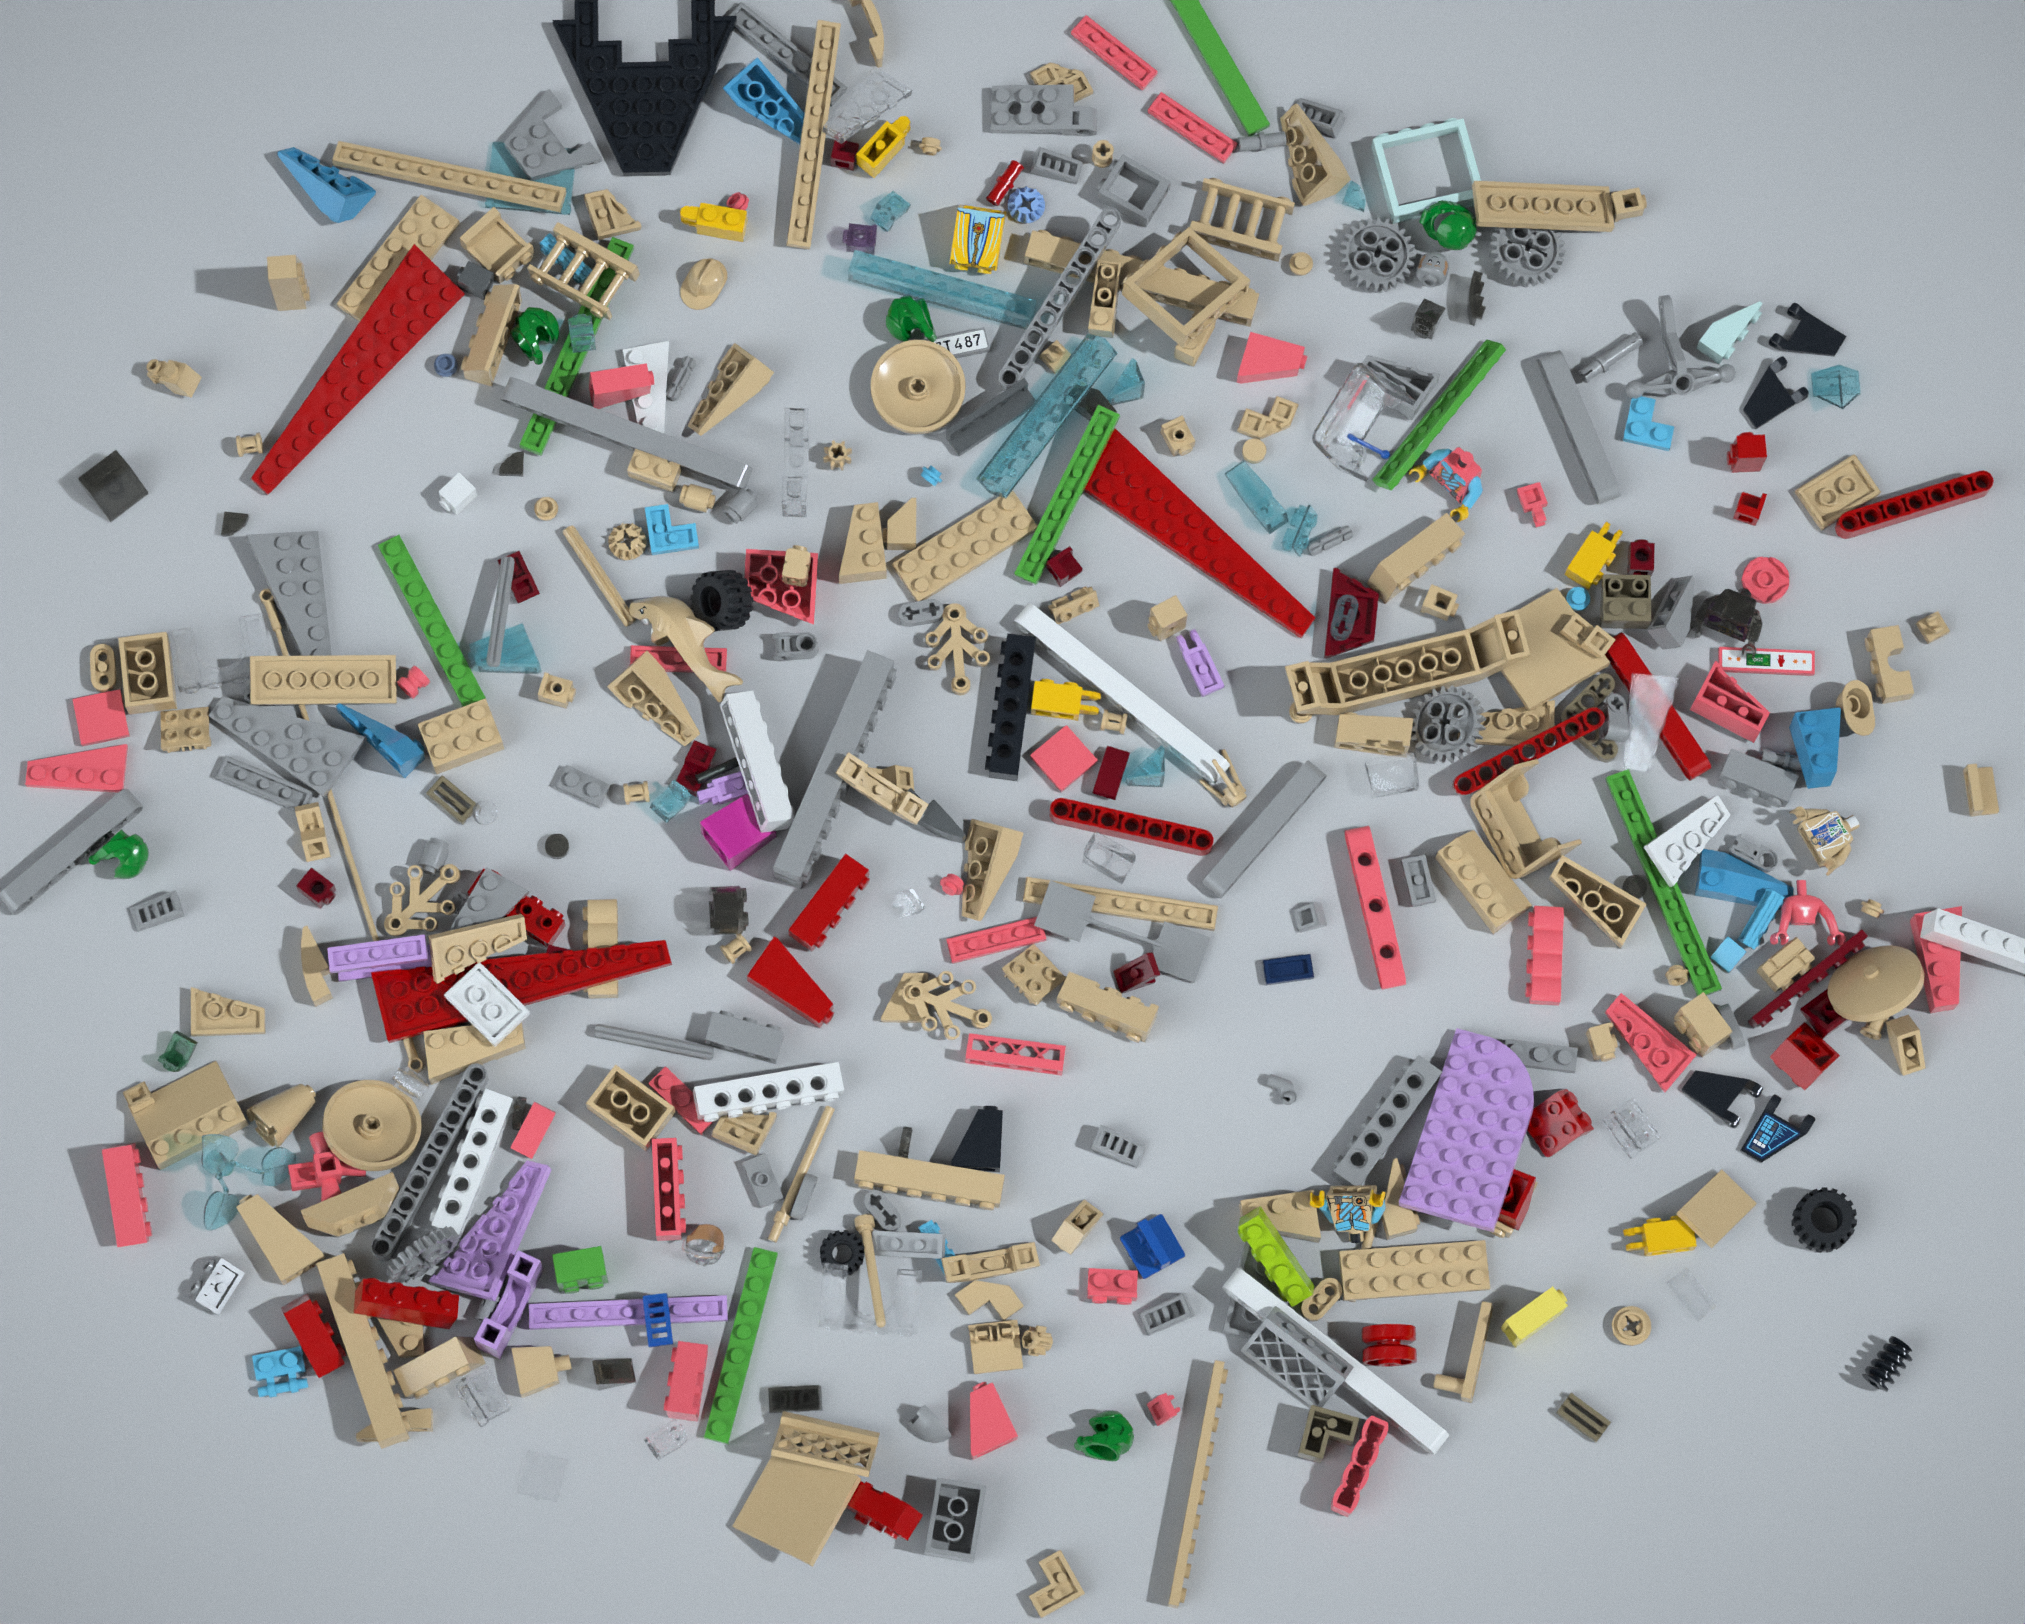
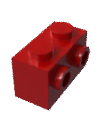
M1744 432L1736 436L1733 444H1730V451H1727V464L1731 465L1732 473L1761 471L1767 458L1765 434L1754 435L1752 432Z

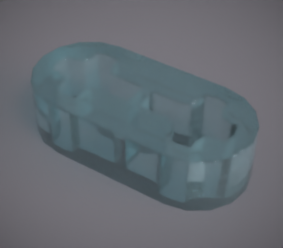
M1343 595L1337 602L1330 627V633L1336 640L1343 641L1351 635L1358 610V601L1352 595ZM1346 601L1350 602V606L1354 608L1349 609L1348 615L1343 614L1344 607L1341 606V604L1345 605ZM1341 620L1346 621L1344 628L1348 631H1343L1342 634H1339L1338 629L1335 627H1339Z

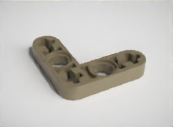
M1606 673L1599 674L1564 709L1560 722L1568 718L1566 714L1570 716L1576 715L1589 709L1581 703V699L1584 696L1593 698L1594 705L1592 707L1594 708L1602 704L1615 688L1614 678ZM1599 681L1602 683L1607 681L1609 683L1608 689L1603 688L1597 695L1595 691L1600 686ZM1591 711L1587 715V722L1590 725H1596L1590 718H1588L1593 713ZM1571 722L1566 725L1565 729L1572 736L1576 735L1577 731L1575 729H1577V726ZM1598 729L1594 730L1596 737L1593 740H1586L1583 736L1577 739L1602 762H1611L1618 753V746L1613 740L1603 739L1600 743L1604 748L1610 746L1612 748L1610 752L1612 755L1608 753L1603 755V748L1599 744L1596 748L1593 746L1600 738Z

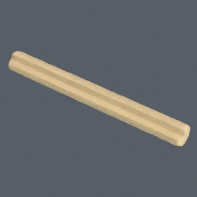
M571 525L564 529V536L624 626L627 627L633 624L636 620L630 615L628 606L576 528Z

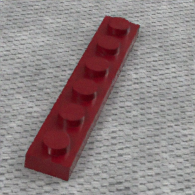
M1863 929L1860 930L1747 1022L1753 1029L1758 1025L1762 1028L1774 1019L1771 1015L1775 1011L1779 1010L1782 1013L1792 1005L1789 1001L1795 995L1801 998L1810 990L1808 987L1810 983L1815 980L1818 984L1829 975L1826 972L1829 968L1834 966L1837 969L1847 961L1845 956L1852 951L1856 954L1865 946L1863 941L1868 935Z

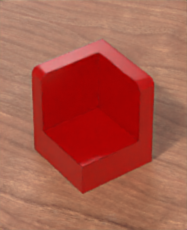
M1742 492L1733 519L1756 526L1767 494L1762 493L1761 497Z

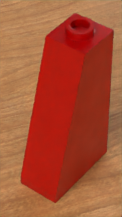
M774 936L748 973L747 981L818 1028H821L823 1023L827 1025L835 1014L832 1011L834 1009L832 1001L780 940Z

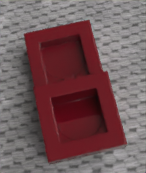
M520 550L506 556L514 558L515 562L511 591L517 603L519 604L539 595V590ZM501 559L497 560L499 566L501 564Z
M694 740L674 783V788L696 797L702 783L698 784L695 775L710 768L716 749Z
M1107 746L1094 785L1093 794L1116 800L1130 752Z

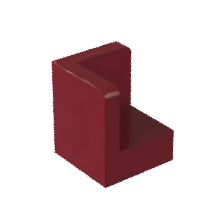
M836 133L831 154V167L854 171L859 144L841 140V134Z
M1070 546L1047 561L1046 569L1060 587L1083 571V568L1072 555L1073 549Z

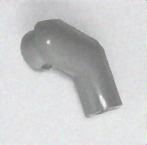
M1270 1074L1267 1085L1278 1089L1284 1104L1291 1105L1294 1103L1297 1094L1292 1082Z

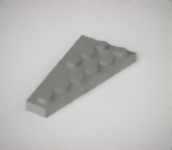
M318 531L246 535L245 538L254 552L257 564L261 567L265 581L279 611L286 621L289 632H291L300 656L332 655Z
M223 696L209 714L211 719L323 797L328 794L367 740L365 736Z

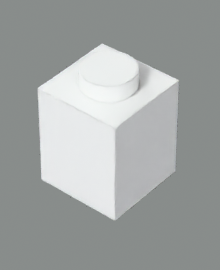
M458 473L439 491L441 499L439 502L448 512L452 510L457 515L477 497L476 488Z

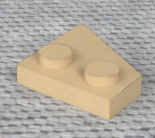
M608 189L584 195V201L597 240L641 230V223L638 220L635 221L627 213L628 210L615 200V197Z
M928 973L903 974L881 1016V1022L922 1023L915 1005H910L903 999L902 990L905 984L910 981H919L922 984L928 982ZM912 988L911 995L918 997L919 991L916 988Z
M744 1112L743 1116L729 1118L728 1115L721 1116L712 1132V1137L757 1156L777 1118V1113L769 1112V1115H754L753 1112Z

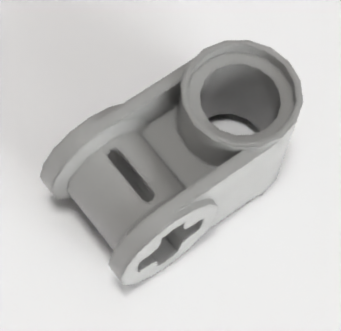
M781 632L772 635V639L775 641L773 659L776 661L812 659L818 654L817 638L812 633ZM807 641L814 644L809 650L801 648L802 644Z
M1611 694L1606 699V703H1602L1597 707L1604 713L1605 717L1604 723L1599 727L1598 731L1601 739L1625 742L1630 734L1627 704L1624 698L1618 694Z

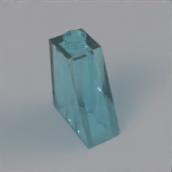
M523 623L505 630L501 660L498 667H490L486 662L490 636L469 644L471 651L467 653L472 667L477 665L479 672L539 674L542 672Z

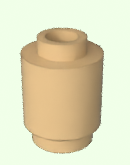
M684 484L679 503L684 504V507L707 512L708 508L713 509L716 495H712V489L694 484Z

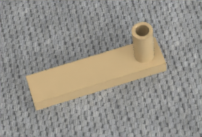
M1482 1301L1465 1379L1436 1374L1434 1388L1461 1394L1462 1401L1472 1403L1493 1312L1492 1303Z

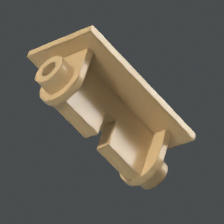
M1085 586L1071 593L1072 601H1069L1067 596L1052 601L1048 609L1053 614L1055 622L1058 625L1068 622L1074 617L1099 607L1096 590Z

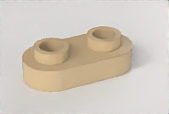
M98 644L90 652L91 683L97 691L102 693L111 691L116 685L115 653L107 644ZM101 655H107L105 661L99 660ZM102 678H108V682L106 684H101L100 680Z
M1334 1278L1322 1280L1314 1289L1313 1295L1303 1301L1301 1305L1302 1316L1311 1322L1320 1320L1340 1299L1342 1295L1340 1282ZM1332 1288L1334 1294L1331 1296L1327 1295L1325 1289ZM1309 1306H1316L1317 1312L1314 1314L1310 1313L1308 1310Z

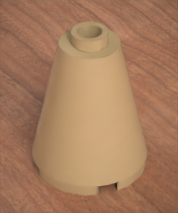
M298 1084L249 1107L246 1114L250 1123L255 1120L258 1126L255 1130L270 1146L276 1145V1148H278L315 1104L314 1097L316 1094L309 1085Z

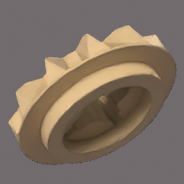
M622 523L613 528L609 535L608 543L614 556L622 560H633L644 552L647 539L641 527L633 523ZM624 533H626L630 539L634 538V540L631 541L630 550L628 549V546H626L625 543H621V541L624 540Z
M1635 1306L1620 1309L1615 1314L1611 1325L1614 1336L1621 1343L1630 1346L1643 1343L1651 1332L1649 1316L1644 1310ZM1627 1319L1631 1323L1640 1321L1635 1328V1333L1631 1330L1623 1332V1329L1628 1325Z

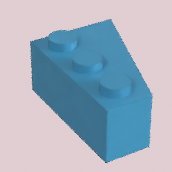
M1841 707L1796 712L1789 729L1807 789L1831 786L1836 775Z

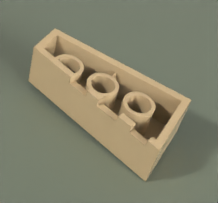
M296 255L267 257L268 281L278 311L306 309V301H310V290L307 285V279H305L304 264Z
M1447 513L1382 560L1369 578L1367 585L1379 594V598L1384 604L1388 603L1397 594L1405 590L1414 580L1421 578L1433 565L1437 566L1442 562L1447 553L1457 551L1462 546L1461 540L1465 533Z
M1563 855L1549 877V880L1620 949L1647 905Z
M1069 971L1057 996L1056 1003L1060 1004L1059 1007L1071 1013L1073 1010L1082 1014V1018L1093 1023L1095 1020L1099 1021L1109 1031L1117 1033L1119 1030L1127 1034L1126 1037L1134 1042L1146 1041L1157 1018L1159 1006L1151 1003L1150 1007H1147L1141 1002V999L1132 995L1131 997L1124 998L1118 990L1111 987H1105L1104 990L1100 989L1098 982Z
M522 1022L496 1047L473 1025L424 1031L428 1076L431 1085L445 1078L459 1075L471 1064L478 1063L483 1065L492 1060H498L526 1049Z

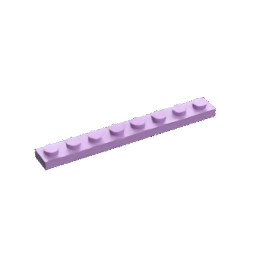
M727 1295L668 1298L671 1324L728 1321ZM643 1299L529 1304L530 1330L646 1325ZM663 1302L649 1304V1308L663 1306ZM664 1312L650 1314V1318L665 1316Z

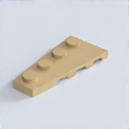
M1555 700L1547 701L1530 712L1526 707L1502 709L1492 713H1481L1480 715H1483L1486 720L1480 724L1486 730L1479 731L1483 739H1476V744L1515 746L1554 726ZM1457 733V740H1458L1459 737H1460V733ZM1548 733L1544 737L1543 741L1547 747H1553L1554 745L1553 734ZM1528 744L1524 746V747H1532V748H1533V746L1528 745Z
M518 914L429 935L434 981L438 984L444 981L445 977L453 973L456 975L464 971L465 967L475 962L480 963L486 960V957L493 953H500L527 940L524 916Z

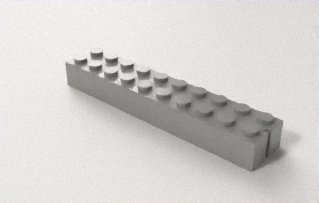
M867 650L773 866L775 879L800 889L803 883L808 884L813 872L811 870L813 861H818L822 852V839L827 840L832 828L830 826L832 817L836 819L841 805H839L840 798L847 795L850 787L848 783L836 774V771L848 752L858 759L860 753H865L869 740H867L869 731L874 732L878 722V710L883 711L887 702V689L893 688L897 678L895 676L897 670L894 669V660Z

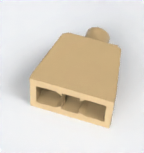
M552 1346L511 1348L522 1398L559 1384L558 1372L572 1369L569 1354L554 1357Z

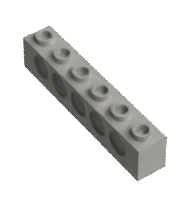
M1420 1055L1415 1060L1409 1059L1402 1069L1406 1073L1401 1079L1396 1077L1388 1088L1391 1091L1387 1099L1382 1097L1374 1108L1377 1110L1374 1117L1368 1116L1360 1127L1363 1132L1358 1138L1355 1135L1346 1146L1349 1149L1344 1157L1339 1155L1332 1165L1335 1169L1332 1176L1346 1186L1363 1184L1440 1078L1442 1071ZM1411 1078L1418 1080L1420 1087L1417 1089L1410 1088L1407 1080ZM1402 1098L1406 1106L1397 1108L1393 1104V1099ZM1387 1117L1391 1120L1392 1125L1387 1128L1382 1127L1379 1119ZM1368 1136L1376 1138L1378 1145L1375 1147L1368 1146L1365 1143V1138ZM1360 1156L1364 1164L1354 1166L1350 1158Z

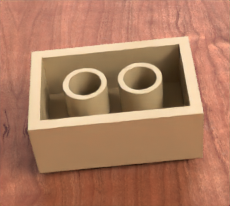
M167 632L118 638L125 707L129 715L177 709L171 644Z
M486 698L418 723L436 775L504 750L502 739Z
M616 1064L586 1102L589 1111L645 1151L652 1145V1139L658 1137L676 1113L674 1106Z

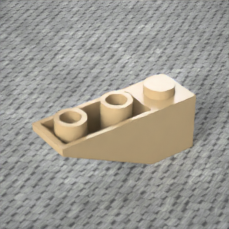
M1098 260L1088 325L1090 335L1114 337L1121 262Z
M1397 1158L1391 1164L1384 1198L1386 1209L1381 1216L1387 1240L1415 1233L1418 1229L1417 1225H1420L1417 1211L1399 1206V1200L1405 1185L1403 1179L1406 1178V1171L1404 1165L1399 1164Z

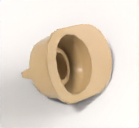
M712 258L697 261L690 269L680 289L684 304L695 310H703L710 307L727 281L725 266Z
M1859 680L1850 681L1838 695L1836 708L1841 707V717L1853 732L1861 736H1867L1873 732L1875 727L1872 695L1868 686Z

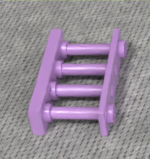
M425 935L327 948L330 973H338L339 982L371 978V972L416 969V967L423 966L432 967L430 946L427 945Z

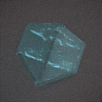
M1132 358L1109 393L1107 397L1108 405L1113 406L1143 399L1145 381L1135 359Z
M1836 365L1811 373L1813 397H1818L1841 409H1844L1861 394L1859 371Z
M1162 745L1157 748L1126 777L1125 783L1128 786L1163 787L1165 778V748Z

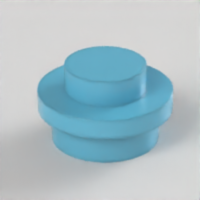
M930 465L928 469L925 466L922 468L923 472L920 475L932 485L936 486L938 482L941 483L943 481L939 478L942 473Z
M1575 587L1567 593L1566 601L1573 610L1581 611L1589 605L1590 595L1584 588Z

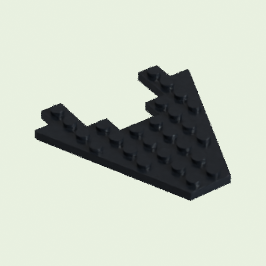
M574 0L575 19L553 20V27L623 176L671 175L734 31L737 16H715V0H691L692 39H668L669 61L622 62V40L599 41L598 0Z

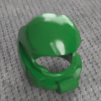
M1441 200L1431 205L1428 209L1425 208L1419 221L1429 237L1436 241L1438 240L1441 246L1449 250H1462L1466 248L1476 236L1477 228L1474 214L1468 208L1452 201ZM1453 212L1454 214L1449 215L1440 223L1436 232L1434 230L1436 217L1439 214Z
M910 295L895 298L892 301L885 321L886 327L893 337L902 342L909 341L911 331L918 328L921 333H924L928 341H936L937 336L924 298L913 300Z
M528 307L525 312L523 311L516 317V326L510 333L530 361H534L536 365H540L543 363V352L540 350L538 343L544 341L556 344L559 337V324L551 312L541 308Z
M121 829L107 844L89 857V863L95 865L100 863L101 860H109L116 857L120 860V864L114 871L116 873L114 878L131 879L143 871L148 861L149 849L144 839L139 835L133 834L129 836Z
M1105 1410L1089 1419V1424L1096 1434L1086 1437L1079 1436L1074 1444L1076 1450L1084 1452L1088 1457L1114 1462L1118 1461L1122 1454L1129 1451L1134 1441V1432L1131 1424L1123 1414L1114 1410Z

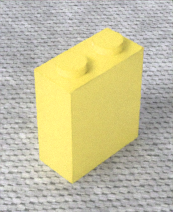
M1552 1286L1508 1318L1502 1325L1501 1330L1516 1348L1565 1311L1568 1306L1565 1303L1567 1302L1566 1296L1560 1289L1556 1291Z

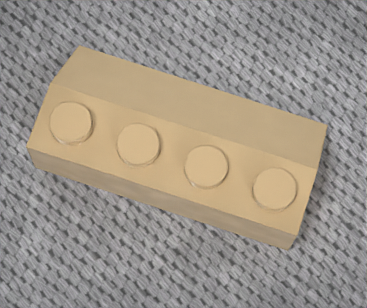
M494 285L492 291L487 292L484 300V305L486 306L484 314H479L476 327H479L477 334L471 336L469 356H465L462 361L461 369L464 372L465 379L492 387L511 334L510 332L513 329L522 303L519 285Z
M1474 830L1457 837L1437 852L1435 857L1437 862L1493 935L1532 907L1528 899L1506 874L1504 868Z

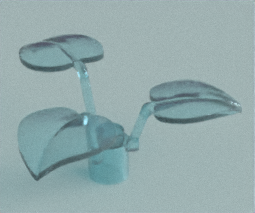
M221 1134L202 1135V1166L207 1172L216 1173L215 1178L219 1180L223 1188V1193L215 1191L206 1201L204 1208L205 1228L211 1231L222 1227L233 1220L238 1212L236 1207L239 1205V1200L234 1194H228L229 1189L223 1180L224 1176L232 1174L234 1166L256 1174H263L262 1182L266 1186H276L283 1183L289 1177L288 1165L296 1163V1154L283 1147L273 1148L263 1157L261 1162L262 1169H256L234 1160L238 1155L239 1147L233 1138Z

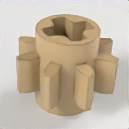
M832 440L830 448L824 447V452L828 455L823 457L824 463L830 462L831 470L834 467H840L843 470L845 463L851 464V458L848 455L852 454V449L845 448V441H842L840 444ZM838 452L842 453V456L834 458V455H837Z
M1039 1325L1036 1327L1030 1326L1029 1330L1025 1331L1022 1337L1023 1348L1029 1349L1028 1355L1045 1356L1046 1352L1051 1349L1053 1339L1050 1333H1046L1047 1327Z

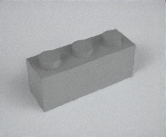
M1731 749L1718 781L1723 782L1722 785L1729 789L1738 788L1745 791V794L1749 797L1763 798L1768 800V804L1779 808L1781 806L1786 807L1798 775Z
M727 1011L713 1012L705 1037L707 1045L776 1064L784 1039V1032L780 1031V1027L773 1024L762 1026L757 1024L756 1020L748 1017H743V1020L734 1018V1014Z

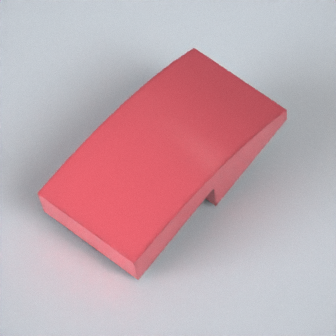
M534 1101L510 1148L532 1159L556 1112Z

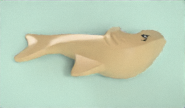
M656 596L630 603L629 613L632 617L641 620L645 625L652 624L651 642L660 646L669 642L670 639L684 661L697 677L704 682L717 702L723 701L727 687L743 684V680L737 675L718 670L710 664L703 643L715 630L705 621L696 618L692 610L683 601L672 597Z

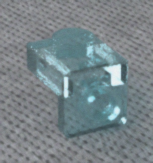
M892 191L877 203L870 219L888 232L891 230L894 222L908 212L911 205L896 192Z
M673 780L667 790L651 803L650 808L668 823L686 807L691 794L683 785Z

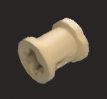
M1100 140L1093 146L1092 161L1099 168L1108 167L1113 160V145L1107 140Z
M260 432L254 436H236L239 457L254 452L263 454Z
M1104 709L1100 730L1120 731V734L1124 735L1128 713L1120 715L1109 713L1108 710Z
M643 781V784L635 785L623 783L626 805H630V802L645 800L650 802L647 781Z
M737 933L736 938L727 945L720 946L722 953L731 964H734L735 959L740 955L752 950L741 933Z
M1889 1017L1866 1022L1865 1026L1861 1028L1860 1033L1870 1039L1880 1040L1882 1037L1880 1034Z

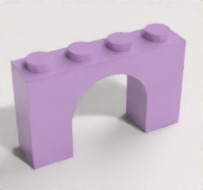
M519 1250L517 1251L507 1271L509 1279L503 1296L490 1319L484 1318L474 1338L479 1350L501 1359L544 1271L540 1260Z

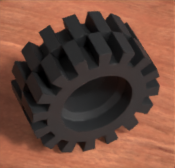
M837 1230L833 1234L830 1233L826 1239L824 1238L820 1247L821 1263L825 1270L830 1271L834 1276L840 1275V1277H845L848 1274L849 1276L852 1275L854 1271L857 1272L864 1259V1246L860 1238H857L856 1234L853 1232L849 1233L847 1230H844V1232ZM844 1244L851 1249L852 1256L847 1262L841 1263L833 1258L832 1252L836 1246Z

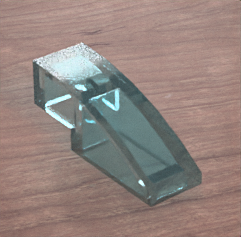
M1242 461L1225 473V476L1242 501L1269 534L1289 522L1286 510L1273 497L1272 491L1245 461Z

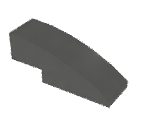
M912 788L908 790L909 792L920 798ZM935 799L931 801L917 824L945 839L959 843L966 841V834Z

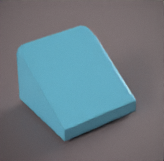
M1727 937L1710 958L1729 973L1745 955L1746 951L1730 937Z

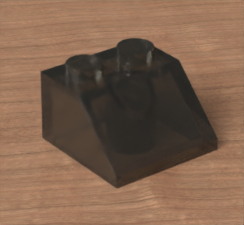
M117 450L113 451L78 478L82 488L110 522L149 494L132 468Z

